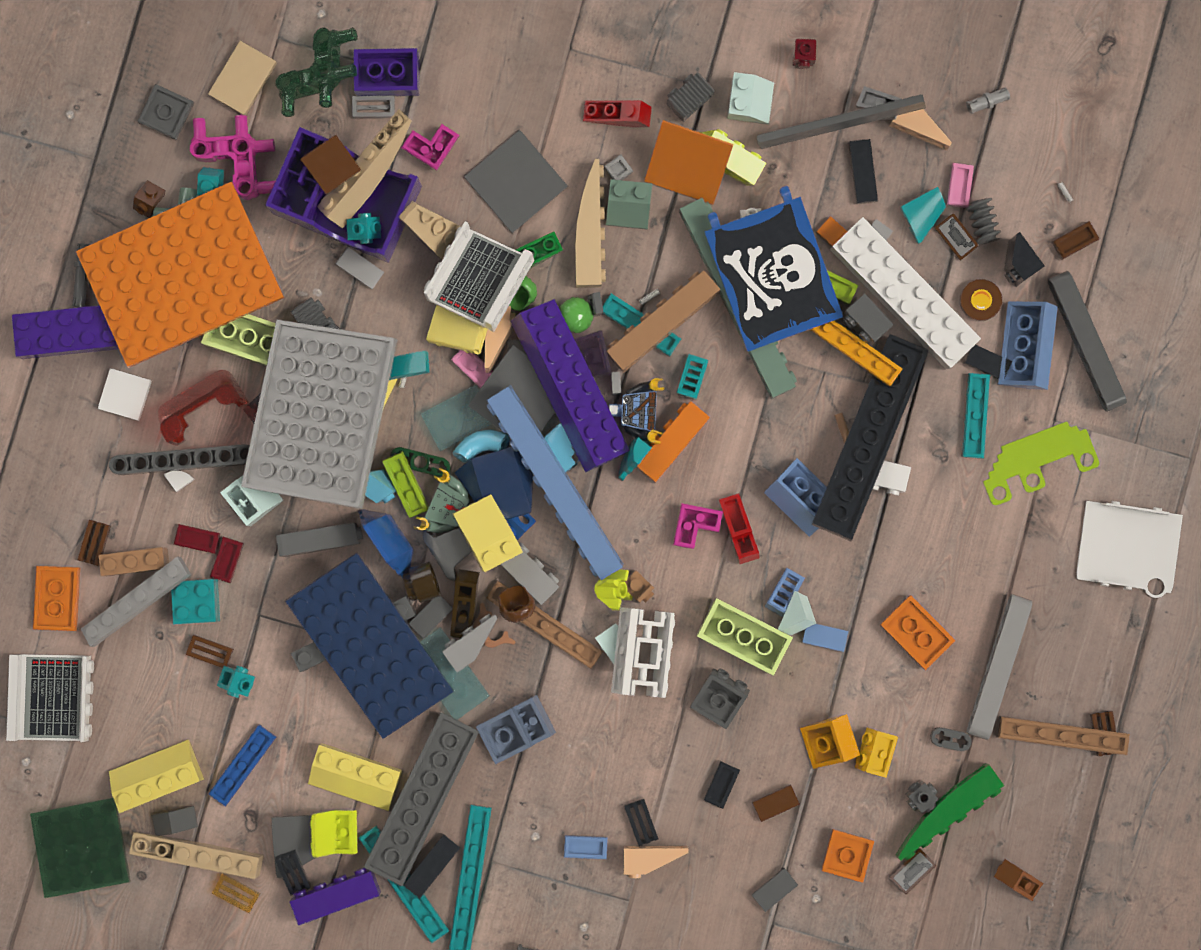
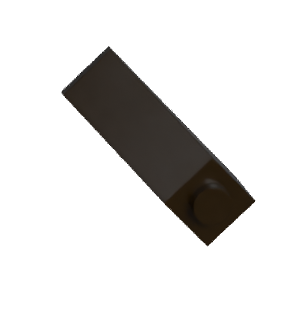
M458 570L455 582L450 637L462 638L464 637L462 632L471 626L473 627L480 572Z

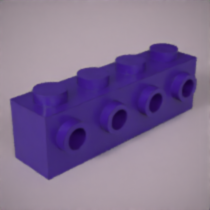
M363 867L354 871L355 875L349 877L341 875L328 885H326V882L315 885L314 890L306 892L304 889L294 893V897L289 902L298 926L378 897L381 890L374 872Z

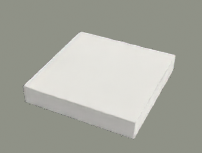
M110 368L98 409L140 421L152 381Z

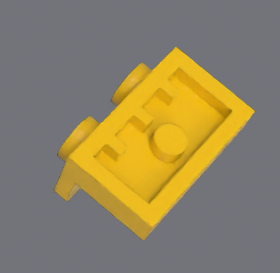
M867 727L862 736V744L859 750L860 755L856 757L855 768L886 778L898 737Z

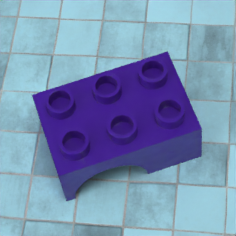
M299 127L265 206L273 215L389 263L406 225L399 216L412 201L416 202L422 188L419 178L413 174L404 175L387 170L375 190L351 218H358V214L371 213V217H380L381 238L373 239V243L360 244V240H348L347 224L341 228L327 218L317 207L322 199L326 197V194L301 161V158L329 139ZM345 146L350 155L356 161L359 155L355 154Z

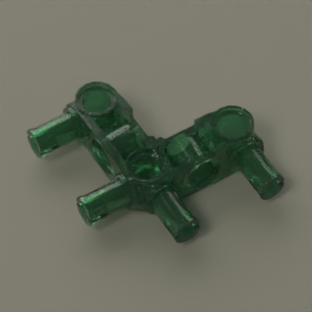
M325 27L318 29L313 36L314 63L312 66L300 71L293 70L282 73L277 77L275 86L279 89V97L282 99L281 114L283 116L292 117L295 115L294 104L296 99L319 94V105L321 107H331L332 91L339 82L346 78L357 76V68L353 63L340 66L341 44L358 40L357 31L353 27L341 31L329 30Z

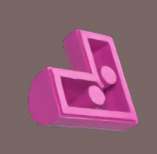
M443 124L440 125L431 141L412 130L401 148L437 171L460 135Z
M681 503L673 545L694 549L698 528L719 532L723 511Z

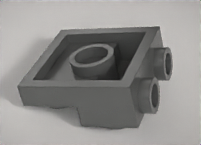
M713 668L690 708L727 729L748 697L750 690L747 689L748 686L745 682L741 680L734 681L729 678L730 675L727 671Z

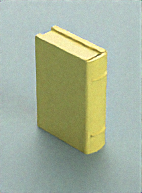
M436 305L426 340L437 346L449 347L466 353L480 354L488 329Z

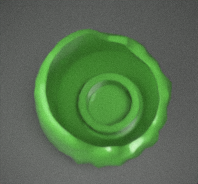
M525 276L509 305L511 309L522 311L535 301L537 287L531 278Z
M571 297L559 306L571 332L582 333L591 326L594 318L592 306L583 298Z

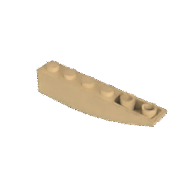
M400 109L397 110L356 159L355 162L361 171L327 194L317 206L327 218L341 228L347 224L346 219H351L380 183L406 136L411 120Z
M599 159L594 160L589 173L577 220L575 242L576 288H602V282H606V271L601 269V261H605V248H601V240H605V227L600 228V219H604V207H600V199H604V186H600V178H604V165H599Z
M136 832L133 833L129 853L252 879L260 876L264 856L262 854L211 844Z

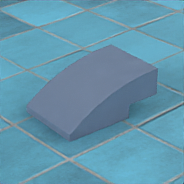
M537 695L476 726L495 765L556 733Z

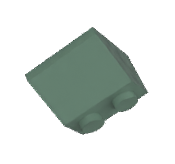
M610 179L606 225L648 230L652 183Z

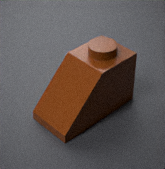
M1006 859L998 866L997 872L994 875L996 879L1033 901L1043 885L1041 881Z

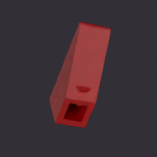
M641 100L585 101L583 121L624 127H650L652 107Z

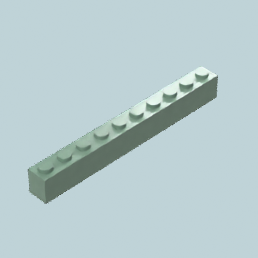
M703 198L680 208L679 213L712 280L720 288L719 294L743 341L704 233L712 229L708 215L713 213L709 202H704ZM778 341L748 351L771 399L794 389L797 382L792 370L788 371L785 365L788 362L784 353H779L776 347Z

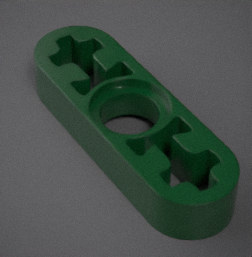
M403 447L393 449L390 454L391 457L403 451L406 457H410V453H413L410 468L414 471L442 477L443 472L438 473L437 468L431 467V471H427L430 466V458H433L434 461L432 463L437 465L441 461L444 462L448 473L451 470L450 463L442 457ZM418 456L426 458L427 463L425 467L417 468L414 462Z

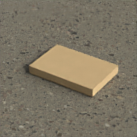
M239 41L208 95L238 113L247 115L277 62Z

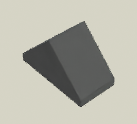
M194 806L152 815L155 835L157 836L174 834L198 827Z

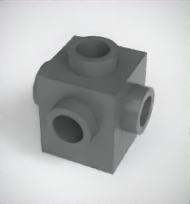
M916 781L908 788L909 791L905 793L909 798L906 801L914 811L918 809L921 813L931 811L936 807L935 802L939 800L935 795L938 792L930 782L926 784L923 781ZM926 794L927 798L922 802L920 796Z

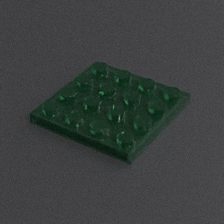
M114 798L30 814L44 898L131 881L119 811Z

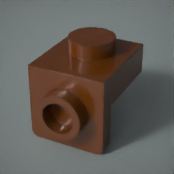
M147 180L134 196L133 209L140 215L151 218L154 208L165 196L166 190Z

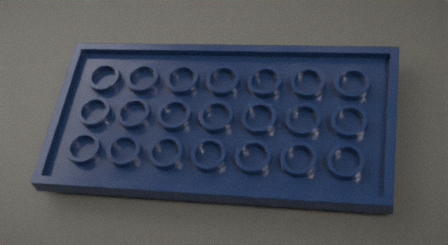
M358 552L285 600L382 739L454 692L449 682Z

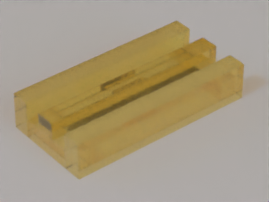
M224 873L212 892L213 895L247 913L251 912L260 895L259 892ZM226 881L254 897L250 899L222 883ZM221 888L222 890L234 895L235 897L249 903V906L224 894L223 892L219 891V889Z

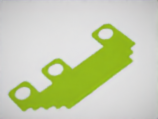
M1066 421L1001 446L1002 453L997 455L999 461L993 463L994 470L988 473L990 478L984 481V485L993 505H1000L1010 501L1012 498L1006 481L1008 478L1019 475L1025 491L1031 493L1043 488L1046 484L1040 466L1073 454L1079 470L1086 472L1098 467L1099 459L1086 429L1080 431L1077 426L1070 427ZM1084 453H1089L1094 458L1093 464L1089 467L1083 466L1080 462V458ZM1030 474L1038 475L1040 478L1039 485L1030 487L1026 482L1027 476ZM998 486L1006 490V496L1002 500H997L993 496V490Z

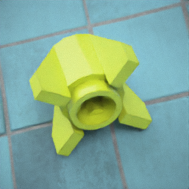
M620 569L603 580L599 579L595 584L594 592L598 599L611 610H620L622 600L632 601L633 596L627 592V584L624 582L627 581L628 570Z

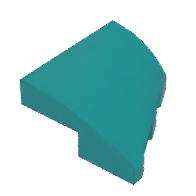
M936 187L900 207L910 226L909 229L918 244L924 240L946 208L939 188Z
M639 437L633 439L628 447L630 451L623 456L618 473V478L621 481L640 464L651 450V447Z

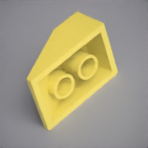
M491 494L453 513L483 572L523 553Z

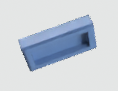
M814 624L804 630L802 643L844 652L848 631Z
M565 835L564 857L607 859V837Z

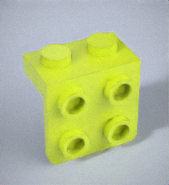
M331 810L312 814L310 827L313 857L357 853V810Z

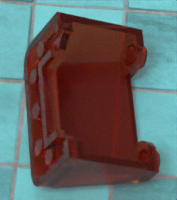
M219 370L159 407L158 420L160 431L167 443L178 446L185 442L184 432L189 427V424L184 417L215 398L223 405L235 403L240 408L249 403L230 372Z

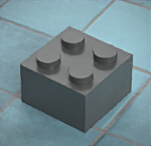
M863 294L843 313L842 322L850 330L853 328L858 334L857 337L870 346L894 325L866 294Z

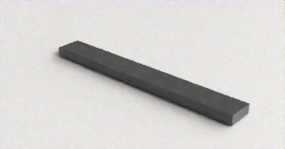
M920 94L760 134L757 136V141L760 148L765 149L926 109L924 97Z

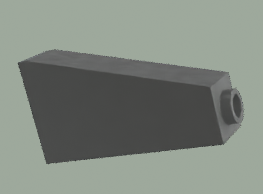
M349 523L276 535L279 556L289 557L360 544V539H363L361 526L358 527L357 523Z

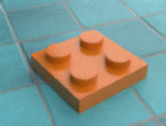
M832 829L821 871L863 883L874 840Z

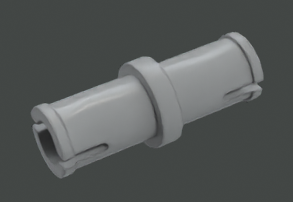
M1006 87L992 93L986 92L982 97L967 101V110L970 114H973L985 108L991 109L998 103L1010 100V93Z

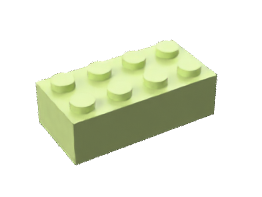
M248 314L204 334L201 343L207 347L267 366L276 323Z
M715 598L696 635L773 676L793 637Z

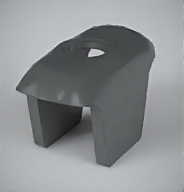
M455 529L438 537H433L424 530L423 540L431 554L436 559L445 576L449 580L456 582L455 567L472 552L462 531Z

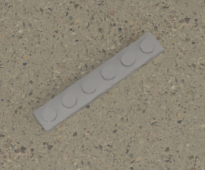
M176 557L82 627L81 631L90 647L97 646L191 576L182 557Z

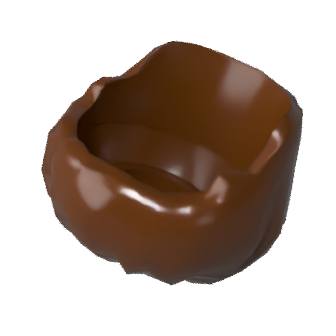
M524 586L507 588L499 595V612L509 622L517 623L524 621L532 616L535 611V599Z

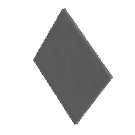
M521 130L516 132L464 176L512 234L568 187Z
M512 345L468 406L501 430L498 425L500 420L497 415L493 416L487 408L489 404L487 400L511 385L541 432L555 413V410L528 356Z

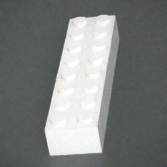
M863 217L829 249L897 320L929 350L932 356L946 370L952 368L981 339Z

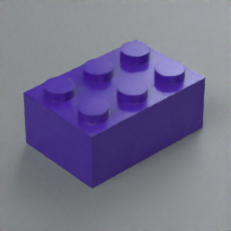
M417 48L354 49V92L356 96H420L419 53Z

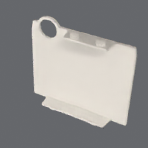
M1086 501L1076 570L1077 579L1098 582L1100 586L1109 587V584L1124 586L1123 589L1132 590V588L1144 589L1145 593L1153 598H1159L1165 593H1171L1174 584L1183 515L1162 511V508L1154 507L1152 510L1120 505V502L1112 501L1111 503ZM1157 578L1163 582L1164 589L1161 594L1153 595L1148 591L1147 586L1151 579Z

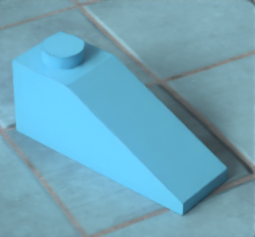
M386 471L370 472L365 496L375 503L384 502V504L394 499V493L397 491Z

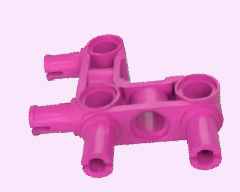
M246 115L235 116L236 134L234 136L206 137L205 119H193L194 137L191 140L190 153L196 160L200 162H216V160L232 159L235 172L233 184L238 195L244 200L257 198L259 194L271 193L276 180L258 182L255 155L261 152H275L274 139L255 140V138L248 134ZM240 144H248V147L244 152L238 151V147ZM200 146H205V152L202 155H197V149ZM243 185H250L248 193H241Z

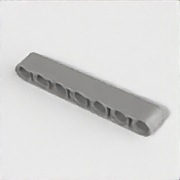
M1011 594L1007 601L968 723L967 734L985 740L990 738L1032 608V600Z

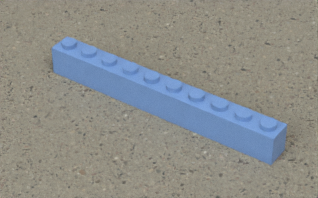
M509 385L487 400L489 403L487 408L493 416L497 415L500 420L498 425L503 433H508L511 437V446L523 456L521 461L527 470L531 469L535 475L532 477L538 488L542 486L546 493L544 497L550 506L554 505L556 508V517L561 524L565 523L569 530L566 531L572 541L576 540L580 546L578 551L583 559L587 558L591 566L589 568L595 577L599 576L600 580H603L622 568L624 563L562 468L512 386Z

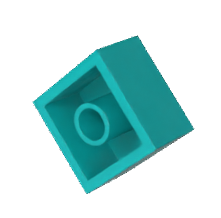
M218 579L183 581L171 590L173 624L220 622Z

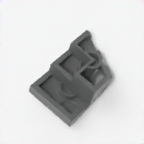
M312 815L272 817L274 860L276 856L296 850L302 866L317 858L312 856L311 850L312 834L310 821ZM289 858L293 869H297L293 858ZM282 860V863L286 869L287 874L290 873L285 861ZM275 862L276 876L281 878L282 875Z

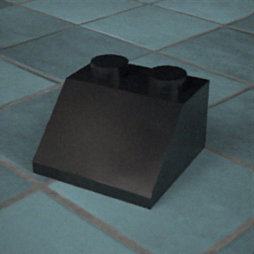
M1021 232L1008 241L1004 266L1006 279L1010 284H1014L1017 287L1045 267Z

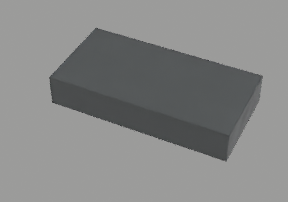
M442 596L434 598L409 625L424 639L453 610V607Z
M783 868L751 895L766 912L796 888L798 884L788 871Z

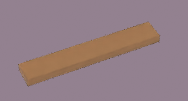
M497 581L486 599L499 607V595L508 587ZM536 606L532 616L524 621H520L590 669L593 668L603 653L602 650Z
M1000 716L998 738L1127 755L1130 734Z

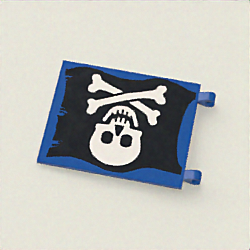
M784 186L779 190L784 203L720 226L716 212L708 215L712 229L704 233L747 352L843 317L802 199L798 197L792 200L788 186Z

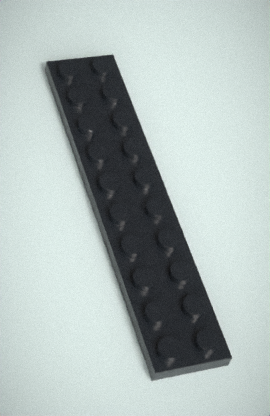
M889 334L881 354L901 367L902 371L890 387L872 375L811 525L852 541L929 351L928 349Z

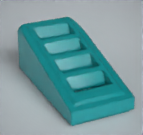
M688 354L677 389V395L693 400L697 399L709 360ZM690 362L703 364L702 368L690 365ZM688 369L700 372V375L687 373ZM689 377L698 380V382L695 384L686 381L685 378ZM683 385L693 387L695 391L684 389Z

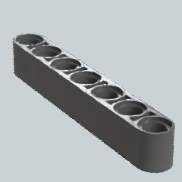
M1065 271L1049 278L1048 285L1103 409L1108 412L1126 404L1127 399L1071 273Z
M243 444L117 455L110 459L109 469L118 475H135L246 465L247 460L243 459L242 453L244 450L249 449L250 445ZM224 451H229L231 454V458L227 462H223L221 459ZM207 452L210 459L207 463L202 464L200 457L203 453ZM186 454L188 456V463L182 466L179 459L182 455ZM162 456H165L167 458V464L166 466L161 468L158 464V460ZM141 458L146 460V466L143 469H139L137 466V462ZM119 460L125 462V467L122 471H118L116 468Z

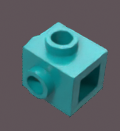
M371 213L358 214V218L346 219L348 240H360V244L373 243V239L381 238L380 217H371Z
M237 665L236 669L224 666L217 686L226 690V694L239 698V695L248 697L253 687L255 676L249 674V669Z

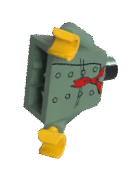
M439 468L443 472L442 477L438 478L434 475V478L440 483L425 518H415L421 520L419 527L414 526L417 530H426L437 534L453 531L455 527L459 528L453 513L469 506L468 492L461 481L449 475L443 468Z

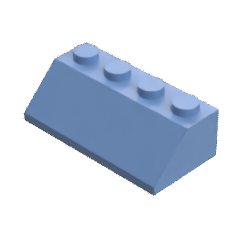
M1008 301L999 385L1048 390L1058 306L1048 302ZM1006 359H1008L1012 363L1005 376Z

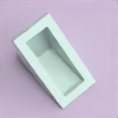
M794 591L778 630L790 636L816 624L808 597L797 591Z

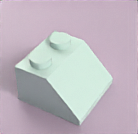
M734 72L727 119L769 125L774 82L757 75Z

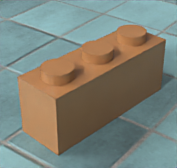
M160 547L99 555L101 576L160 570L169 563L168 549Z

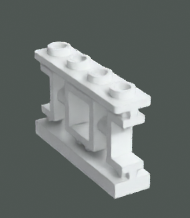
M620 607L611 693L635 695V685H646V696L665 698L668 690L667 681L670 670V653L673 646L672 634L675 626V614L655 611L654 621H644V610ZM637 624L643 625L642 637H636ZM652 626H658L657 639L651 638ZM640 642L652 643L649 664L638 663ZM632 667L639 668L638 680L631 679ZM647 668L654 669L653 681H646Z

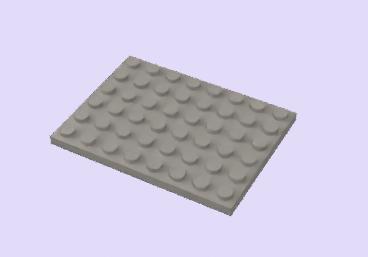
M276 320L241 487L362 509L397 339Z

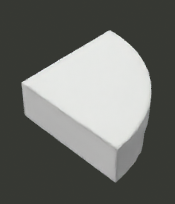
M170 471L164 474L176 492L195 480L191 475L183 471Z

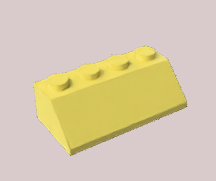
M189 740L109 771L111 792L119 813L204 779Z
M322 743L318 746L308 784L389 811L402 770Z

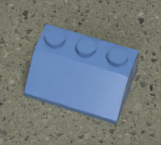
M795 459L764 493L809 537L819 529L811 524L826 486L799 459Z

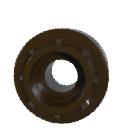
M430 562L411 567L408 573H404L403 582L410 600H418L421 603L441 596L437 578Z

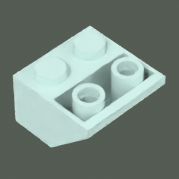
M241 476L220 493L245 525L251 527L284 500L276 493L241 487L243 476Z

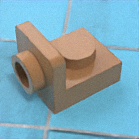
M637 570L625 581L627 591L639 603L642 600L646 603L654 595L652 592L654 587Z

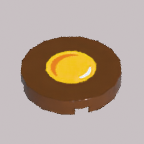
M976 279L968 283L960 295L962 311H964L967 317L975 321H987L993 318L1000 311L1003 303L999 287L986 279Z

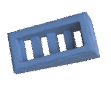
M786 568L765 607L783 617L794 591L798 592L805 578ZM786 577L797 582L796 586L785 580ZM782 584L793 590L792 593L782 588ZM779 592L788 597V600L778 596L777 593ZM773 600H775V601L779 602L780 604L784 605V607H782V606L778 605L777 603L773 602Z

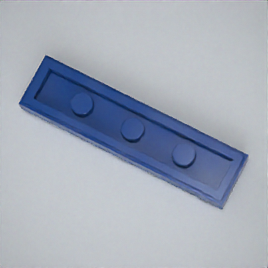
M258 725L208 794L222 805L227 806L277 736L262 725Z

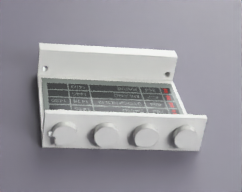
M465 221L463 226L457 229L452 245L449 244L447 246L444 259L436 265L433 278L427 281L424 287V294L428 301L494 332L532 266L534 257L532 252L524 249L523 253H520L471 230L468 222Z
M9 655L6 741H89V737L92 735V725L89 724V716H92L93 705L90 703V694H93V682H90L91 673L94 671V662L91 660V656Z

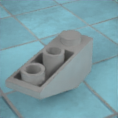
M490 614L479 620L481 625L477 628L469 627L462 632L464 637L458 641L454 638L444 645L446 649L442 652L456 672H459L476 660L498 619L496 615L492 617Z

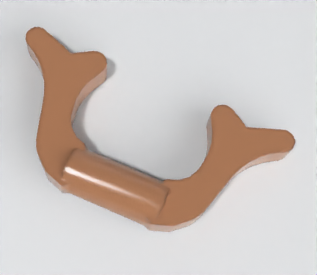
M484 603L480 604V614L473 624L474 629L480 625L479 620L488 614L492 615L491 612L486 611ZM505 631L502 637L496 641L491 640L488 636L484 645L494 648L504 643L514 645L515 641L509 638L508 632Z

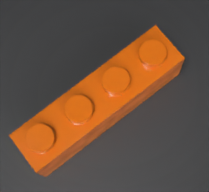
M691 401L688 405L686 403L681 405L677 410L678 417L674 421L670 419L663 427L665 432L661 437L656 435L655 440L660 441V444L651 442L649 444L652 446L651 450L636 467L654 483L658 481L710 418Z

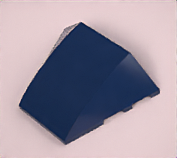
M513 447L472 458L454 472L475 502L491 494L505 520L532 512L533 472L531 469L527 470L521 461L523 456L519 451L516 452Z

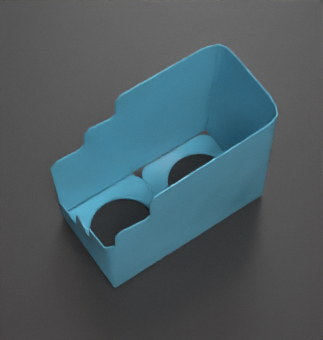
M559 423L544 438L567 473L577 463L575 464V461L572 459L575 451L572 449V445L562 425Z

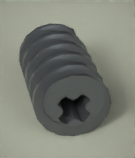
M992 198L974 201L967 208L968 212H974L969 216V219L975 220L971 227L978 229L973 234L980 237L976 240L977 244L980 245L1002 239L996 238V235L1001 233V230H994V227L999 222H992V219L997 215L990 214L989 212L995 207L987 205Z

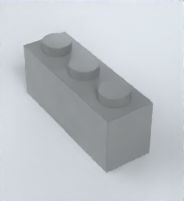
M520 542L519 546L523 553L505 561L501 565L542 605L559 588L557 585L559 580L551 572L547 575L542 570L544 565L536 557L532 560L527 555L529 550Z

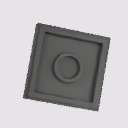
M155 84L137 122L177 140L194 102Z

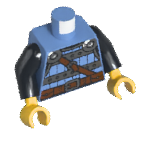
M654 378L651 381L639 383L628 389L626 394L622 396V404H609L612 416L621 417V426L624 427L626 433L634 438L639 437L642 441H650L655 444H660V441L655 440V436L657 434L662 435V432L655 430L657 391L664 390V387H658V382L663 381L662 378Z

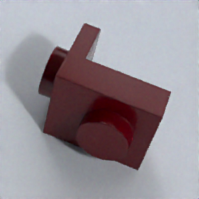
M796 39L793 66H798L799 69H809L810 66H814L816 61V40Z

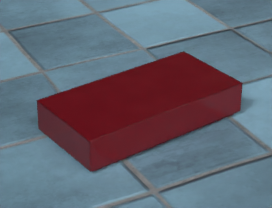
M178 524L173 545L216 554L221 533Z
M223 537L210 577L231 583L244 543Z

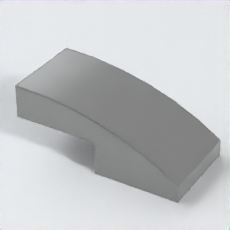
M349 247L345 249L335 263L370 289L374 288L384 273Z

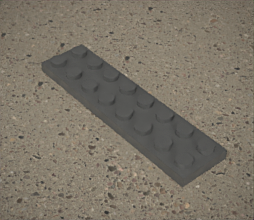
M442 712L440 713L364 868L403 886L479 733L478 730Z

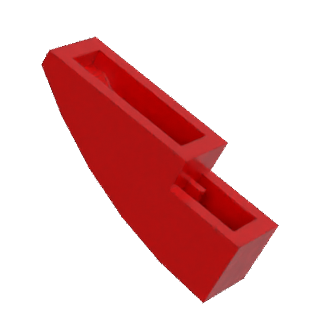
M739 493L719 499L739 564L759 559V550Z

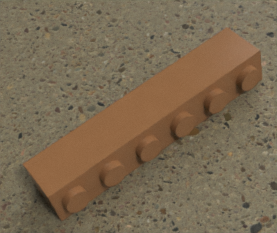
M704 270L700 274L698 271L688 279L690 282L684 287L682 285L677 287L672 292L673 296L669 300L665 298L656 305L657 310L652 314L650 312L646 313L640 319L641 323L638 326L634 327L632 325L624 332L625 336L620 341L615 339L607 346L609 348L607 355L622 373H625L720 293V288Z

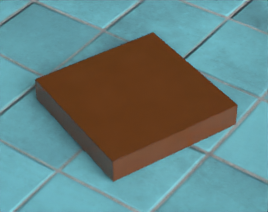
M334 135L301 158L303 164L326 195L361 171L337 135Z

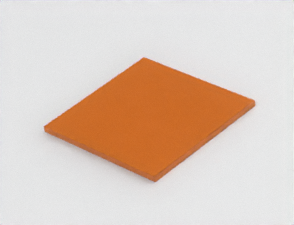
M663 120L644 181L695 199L703 198L704 202L708 201L714 205L734 144Z

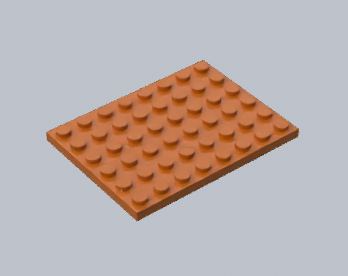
M232 181L76 251L128 368L285 298Z

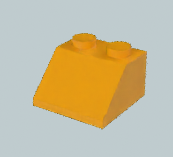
M847 714L800 728L813 769L846 762L860 755Z

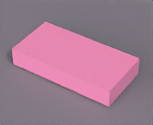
M952 164L947 205L968 208L973 165Z

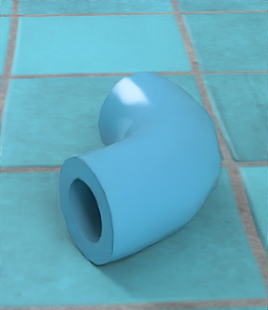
M491 429L477 431L465 437L455 448L453 455L460 461L467 463L483 451L496 452L507 449L510 436Z

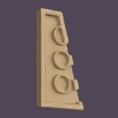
M414 201L399 216L441 260L445 257L444 254L449 244L452 245L455 240L457 229L462 227Z

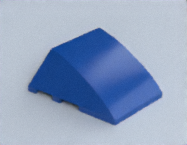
M360 509L358 513L360 514L362 527L387 564L403 579L404 573H408L411 566L413 547L390 514Z

